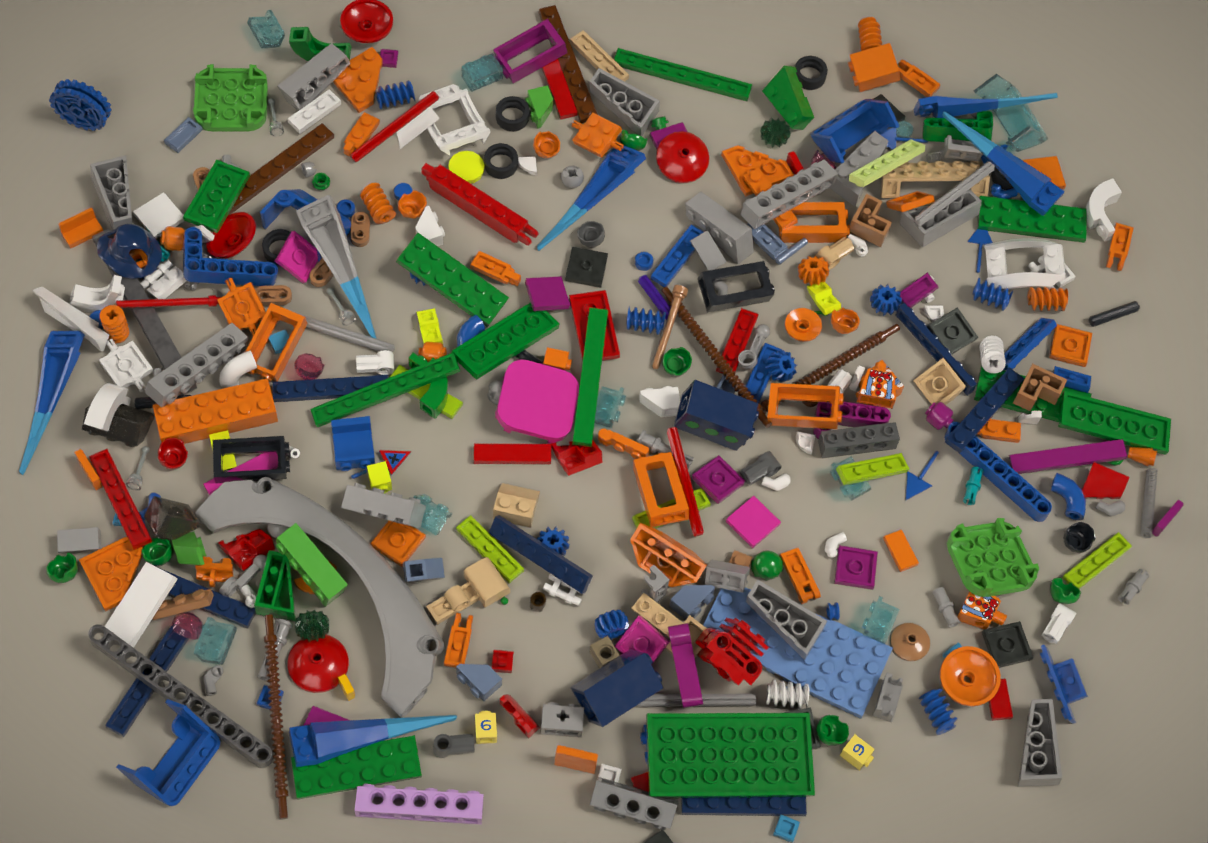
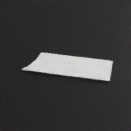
M431 106L396 132L400 149L439 120Z

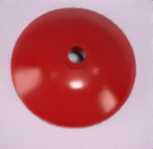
M356 0L344 8L340 17V23L343 32L350 39L360 43H374L382 40L390 33L393 27V15L389 7L381 1Z
M679 131L667 135L660 142L656 152V161L660 171L668 179L677 183H691L701 178L706 172L709 165V152L705 143L698 136L689 132ZM682 151H686L688 155H684Z
M236 212L228 215L218 233L211 231L215 236L213 241L206 243L208 252L214 258L227 259L244 251L255 235L256 222L254 218L246 212Z
M313 634L302 638L293 646L288 656L287 667L292 681L299 688L312 693H323L339 685L338 677L346 675L348 672L349 658L345 647L339 640L326 634ZM315 656H320L321 659L318 660V661H315V660H314V657H315Z

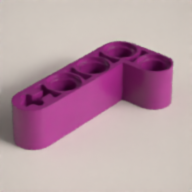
M819 402L814 417L829 418L831 416L832 404L829 402ZM843 402V405L839 407V411L846 415H842V423L838 422V425L861 427L889 423L891 413L885 407ZM813 428V434L819 439L821 431L832 429L822 430L821 428Z
M688 623L669 626V637L683 708L704 705Z

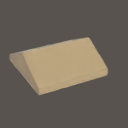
M944 358L914 380L931 404L943 402L946 405L966 388Z

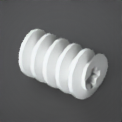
M991 335L985 337L980 343L982 367L988 373H999L1005 368L1006 364L1003 341L998 336Z
M772 680L771 684L769 685L768 682L766 705H769L772 699L774 706H777L780 700L783 707H785L788 701L791 708H793L795 703H798L799 709L802 708L803 704H806L807 708L810 692L809 685L805 684L802 689L800 683L793 687L792 682L785 686V682L781 681L777 686V681Z

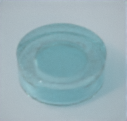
M906 121L899 122L900 127L896 128V136L910 138L913 133V126Z

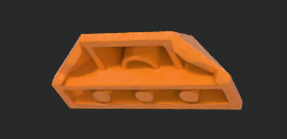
M643 523L639 524L630 539L638 566L651 573L650 568L655 565L669 579L668 586L671 588L698 582L707 567V564L695 552L662 531Z

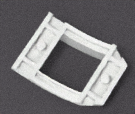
M454 84L435 90L434 92L437 93L439 99L431 105L432 109L459 100L471 124L441 135L435 123L428 127L427 130L439 149L450 155L449 150L473 143L479 139L484 144L490 134V129L485 126V122L477 112L468 94V90H461L459 86ZM431 92L420 95L419 101H421Z
M1022 238L989 243L984 246L987 260L988 286L993 282L994 289L998 285H1001V289L1007 287L1008 290L1023 287H1046L1051 289L1058 281L1061 282L1066 278L1063 246L1061 244L1045 239ZM1031 247L1043 248L1046 273L1023 272L1007 274L1005 250Z

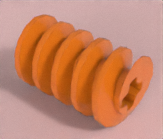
M874 17L863 18L858 23L861 51L882 45L880 24L876 22L877 20Z
M371 183L361 191V199L367 206V210L370 212L375 223L384 224L395 218L396 212L389 205L390 201L387 199L386 194H384L383 189L380 188L379 183Z
M1030 287L1027 294V303L1032 305L1033 311L1036 310L1037 305H1039L1040 311H1043L1044 306H1046L1047 311H1050L1051 306L1054 307L1055 311L1058 310L1059 306H1061L1062 311H1065L1068 304V289L1058 288L1056 290L1051 288L1049 290L1045 287L1042 290L1040 287H1037L1034 290L1033 287Z
M116 305L104 307L100 312V319L104 331L109 334L108 341L113 339L115 344L124 342L129 336V327L123 309Z

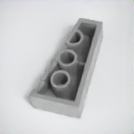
M331 43L280 83L278 88L286 101L299 111L315 100L351 63L347 55Z
M598 68L590 80V92L637 135L643 136L652 123V119L659 112L660 101Z
M874 131L844 163L835 169L838 176L834 186L830 187V189L855 207L865 187H859L855 183L850 182L849 174L884 155L889 141Z
M126 155L90 164L91 179L112 230L120 225L132 224Z
M968 190L922 226L914 223V217L931 204L902 212L900 225L923 248L979 215L982 201L971 190Z
M760 580L756 581L746 599V603L805 660L824 630L827 620Z
M1034 699L1029 707L1018 787L1059 785L1062 780L1053 699Z

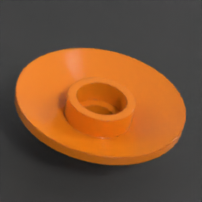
M797 308L787 315L785 329L795 340L811 341L820 334L822 321L814 311L807 308Z

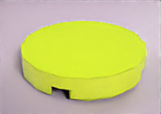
M461 151L454 154L448 165V170L470 184L480 180L485 169L483 159L472 151Z

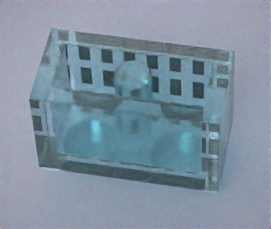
M493 53L461 66L462 78L471 92L503 79V68Z

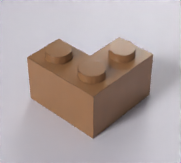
M866 194L851 221L850 233L881 247L889 233L892 222L878 216L883 201Z
M1032 363L1013 404L1031 411L1037 397L1055 405L1067 379Z

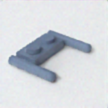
M749 223L747 224L752 228L753 241L773 260L775 259L778 265L782 264L808 243L806 238H802L788 249V246L765 224L756 229Z

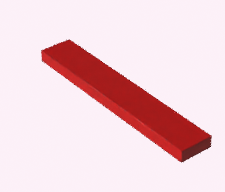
M108 449L89 456L133 550L151 543L152 539Z

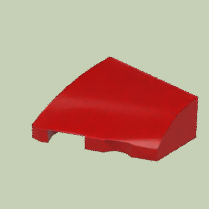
M593 440L592 447L572 445L573 441H569V445L557 446V442L551 443V448L557 460L568 476L603 463L602 451Z
M1093 462L1082 487L1084 497L1120 499L1130 477Z
M261 529L251 531L248 534L238 535L235 541L224 543V540L218 542L219 547L243 571L253 564V560L257 555L266 556L269 550L273 551L275 549L272 538Z
M505 694L500 698V705L514 718V724L528 739L540 729V726L511 695Z

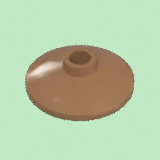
M904 623L894 629L890 638V644L894 653L901 659L917 661L928 653L930 638L921 626L914 623ZM909 637L914 638V639H915V642L909 641L908 638H909Z

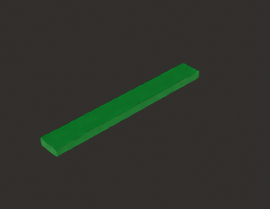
M620 48L617 49L614 60L622 68L743 101H748L752 89V84Z
M589 308L572 445L592 447L608 310Z
M450 353L311 408L315 425L318 428L331 423V420L341 419L458 373L460 368L455 354Z

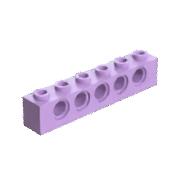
M363 784L362 786H357L355 816L482 825L484 794H480L478 791L459 793L458 790L448 789L446 792L438 791L435 788L417 790L415 787H405L404 789H396L395 786L391 785L378 788L372 784ZM376 797H381L383 802L376 805L372 803V800ZM401 798L404 800V803L401 806H396L393 804L394 800ZM417 800L425 801V805L422 807H416L414 803ZM438 801H444L447 804L441 809L435 806ZM464 802L467 804V808L460 810L456 805Z

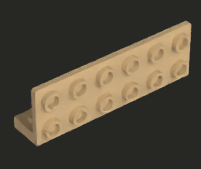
M919 161L918 163L906 162L881 177L880 196L881 198L899 197L900 186L903 181H963L983 166V163L979 161H953V163H945L943 161H936L935 163ZM987 175L969 190L977 197L988 196L990 176Z

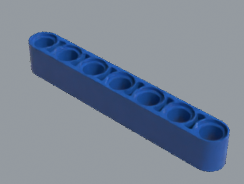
M953 422L949 425L945 433V440L960 422ZM975 436L968 444L972 448L966 446L960 455L974 467H979L978 471L982 468L984 471L983 475L1033 520L1037 522L1046 520L1052 510L1050 501Z

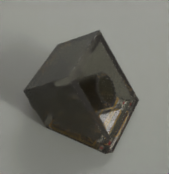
M153 496L144 515L155 536L162 540L166 538L175 540L201 526V522L189 504Z

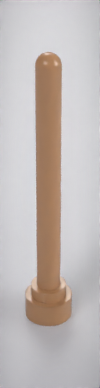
M674 285L672 291L674 300L652 364L654 369L660 367L680 303L687 296L688 289L684 286Z

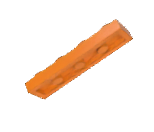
M760 168L743 176L744 181L755 196L772 187V184ZM791 210L773 219L781 231L798 223V219Z

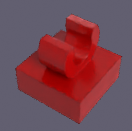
M493 650L492 669L495 672L512 673L514 652Z

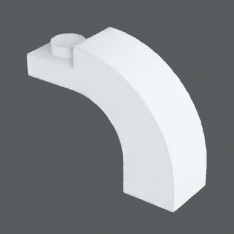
M1114 179L1107 180L1098 185L1092 192L1086 205L1087 226L1089 230L1096 228L1098 235L1102 237L1104 242L1111 240L1115 232V228L1105 214L1104 207L1116 203L1122 193Z
M114 275L110 284L103 288H89L75 284L71 292L69 304L79 311L86 313L102 310L108 305H116V300H123L125 287L121 284L122 277Z
M111 383L103 385L90 405L84 424L108 431L117 408L121 404L128 406L130 404L131 398L126 397L128 389Z

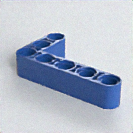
M189 227L185 230L183 276L187 281L226 284V280L229 281V278H233L235 285H246L251 282L253 286H270L276 283L278 273L276 264L260 261L202 258V232L196 227Z

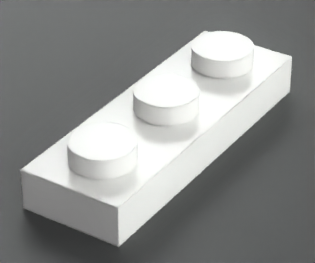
M329 89L289 117L288 123L300 134L339 107L341 100Z

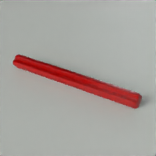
M432 91L352 152L351 158L358 162L438 101L439 96L437 93Z
M671 427L667 429V436L689 507V521L694 536H701L704 530L679 433L676 427Z

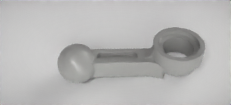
M765 324L757 326L755 330L756 336L750 350H744L739 354L738 361L741 367L751 369L757 364V356L763 342L770 335V328ZM753 358L752 362L744 363L746 359Z
M257 555L253 560V564L239 579L234 577L228 578L221 586L219 592L223 596L230 597L237 589L241 591V588L247 585L259 571L264 570L267 556Z

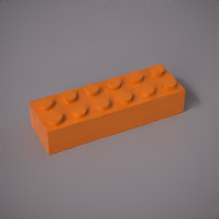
M268 378L176 399L173 403L166 404L162 408L158 404L153 405L161 442L167 438L175 437L186 444L208 439L210 434L228 430L229 433L278 422Z

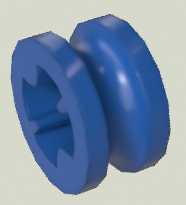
M837 602L834 605H831V603L826 605V613L829 620L833 618L839 620L840 618Z

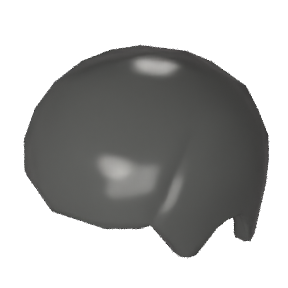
M595 221L585 222L577 231L578 239L582 245L588 248L601 245L605 238L603 225Z

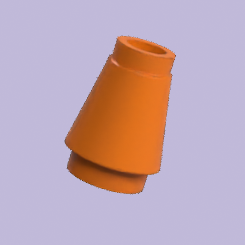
M1130 447L1127 458L1145 466H1154L1157 451H1154L1153 448Z

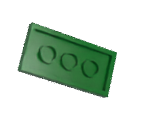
M216 159L183 216L184 221L197 226L203 225L207 230L218 233L247 183L250 172Z

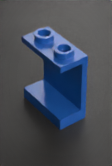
M370 416L331 420L336 470L367 469V465L375 464Z

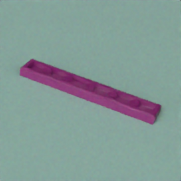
M1123 439L1009 455L1011 468L1018 474L1093 464V462L1102 463L1127 459Z

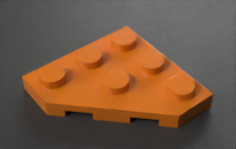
M373 47L351 59V64L333 81L358 113L374 105L375 93L379 83L383 60Z
M739 145L723 150L721 154L745 197L754 193L744 181L743 176L757 168H760L772 186L782 183L787 177L794 176L786 161L769 158V155L757 151L753 153L744 150L745 147Z
M127 536L79 559L105 612L119 605L132 584L143 556V548L140 547L133 550Z

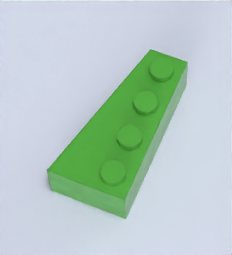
M297 523L277 537L276 548L282 555L285 554L290 565L299 572L304 582L312 589L325 607L344 593L348 584Z

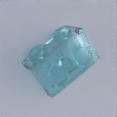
M267 10L264 17H249L247 24L261 48L280 47L285 33L272 10Z
M602 386L597 399L596 424L613 428L614 422L618 423L621 411L618 410L620 406H624L627 396L624 395L623 387L617 391Z
M852 456L838 464L832 463V470L830 471L835 481L838 480L842 485L840 490L845 497L848 496L851 501L871 490V486L867 481L843 485L836 468L839 465L854 463L855 461Z
M426 494L414 495L413 498L421 500L420 504L426 505L421 527L434 535H439L447 518L452 516V513L448 511L449 508L440 503L438 505L432 502V498Z
M879 596L877 602L872 601L869 612L872 613L870 619L866 617L861 628L865 629L864 636L885 644L900 609L882 602L883 597Z
M208 617L202 627L200 638L195 645L194 654L202 662L223 665L238 628L235 625L216 622L212 617Z

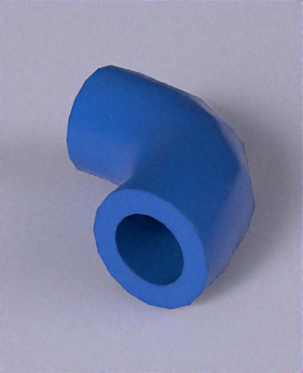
M477 315L470 317L461 326L457 335V347L485 331V326Z
M1056 473L1050 491L1060 494L1065 499L1067 504L1065 515L1068 518L1083 520L1086 510V499L1082 489L1072 479Z

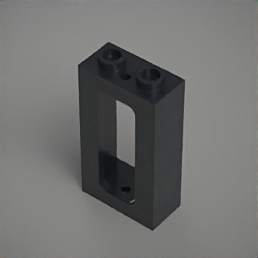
M760 261L701 272L697 279L707 313L769 302L774 296L775 290L773 284L770 283V273L768 267L765 266V262ZM757 273L761 285L760 289L721 296L716 295L712 280Z
M284 436L213 440V474L215 483L243 480L259 481L264 477L272 480L287 479V472H290V461H286V454H290L289 442H285ZM276 452L278 454L277 469L223 471L224 455Z

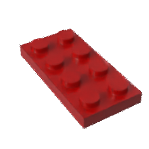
M606 290L569 295L582 362L589 308L608 310L602 361L620 358Z

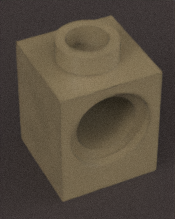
M608 636L590 645L589 652L599 669L620 656ZM608 653L611 657L603 658L601 654Z

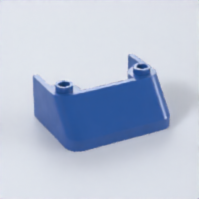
M865 99L817 128L810 135L815 144L831 162L842 164L845 162V150L874 131L881 135L887 131L888 127L898 128L900 126L888 101Z
M301 189L279 191L260 212L263 228L266 230L286 207L292 206L298 210L318 199ZM340 214L347 237L351 232V221ZM317 250L318 262H319L323 257L321 256V254H320L319 251Z
M167 699L165 703L178 714L173 720L171 727L172 732L178 737L154 770L141 766L135 771L120 764L116 768L136 786L169 806H175L181 801L219 749L220 738L186 705Z

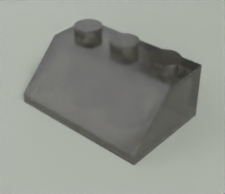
M121 404L114 413L109 430L105 431L84 424L90 408L89 405L85 408L82 430L87 431L90 435L104 436L107 440L120 441L125 443L126 446L137 447L144 441L155 418V414Z

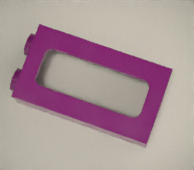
M546 19L493 49L495 55L493 60L498 67H502L504 77L506 79L509 78L514 84L567 54L565 42L549 20ZM546 39L551 41L553 47L513 70L507 63L510 59Z

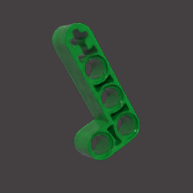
M988 110L977 112L976 119H957L987 139L992 140V112ZM926 118L923 122L922 138L926 141L944 142L947 135L952 136L953 140L970 141L945 118Z

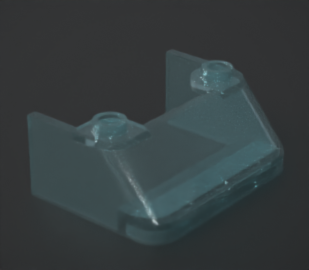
M997 73L974 90L975 94L982 97V99L1022 97L1013 84ZM1027 103L992 110L1009 135V141L1006 144L1012 151L1020 152L1048 140L1046 133Z

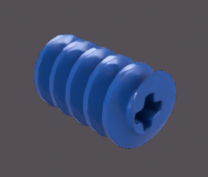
M409 80L406 81V86L403 82H400L398 88L393 83L392 89L389 85H386L385 91L382 86L378 87V92L376 91L380 110L384 103L389 108L390 102L395 107L397 101L401 105H403L404 99H406L408 104H410L411 98L415 101L413 86Z
M978 278L972 295H974V301L981 297L982 304L985 300H988V306L995 302V308L997 309L999 305H1002V311H1004L1010 302L1013 290L1008 294L1007 287L1003 291H1001V285L994 289L993 282L987 286V280L980 284V278Z
M629 306L626 320L627 330H630L633 325L634 330L637 331L641 326L642 332H645L646 328H648L649 333L652 334L653 330L656 329V333L659 335L664 327L666 312L660 317L659 311H656L655 315H653L650 309L645 314V310L642 308L640 313H638L637 307H634L631 312Z
M941 688L931 690L919 697V699H923L920 704L926 707L925 713L930 714L928 719L934 721L932 723L933 728H938L936 730L937 735L954 729L957 726L954 723L958 719L957 717L950 718L954 711H947L946 708L950 704L942 703L946 696H939L943 691Z

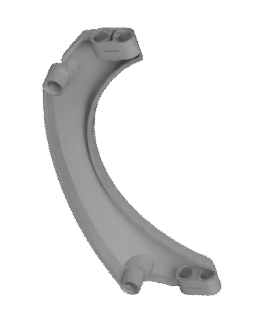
M267 477L261 478L257 483L253 480L224 482L198 508L195 516L213 533L232 526L245 524H273L291 527L297 523L305 533L318 538L332 547L360 576L375 603L381 620L386 653L385 680L381 698L401 718L406 716L428 691L427 687L432 683L436 656L443 652L444 642L426 611L403 579L349 525L310 498ZM271 483V489L266 492V486ZM432 641H435L437 644L435 650L431 651L429 647L430 643Z

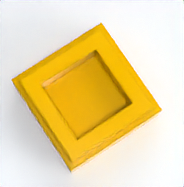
M344 674L338 677L339 684L348 701L354 699L355 691L347 675Z

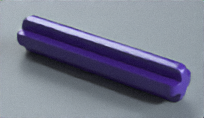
M647 275L639 277V284L663 315L666 312L665 319L667 320L671 307Z

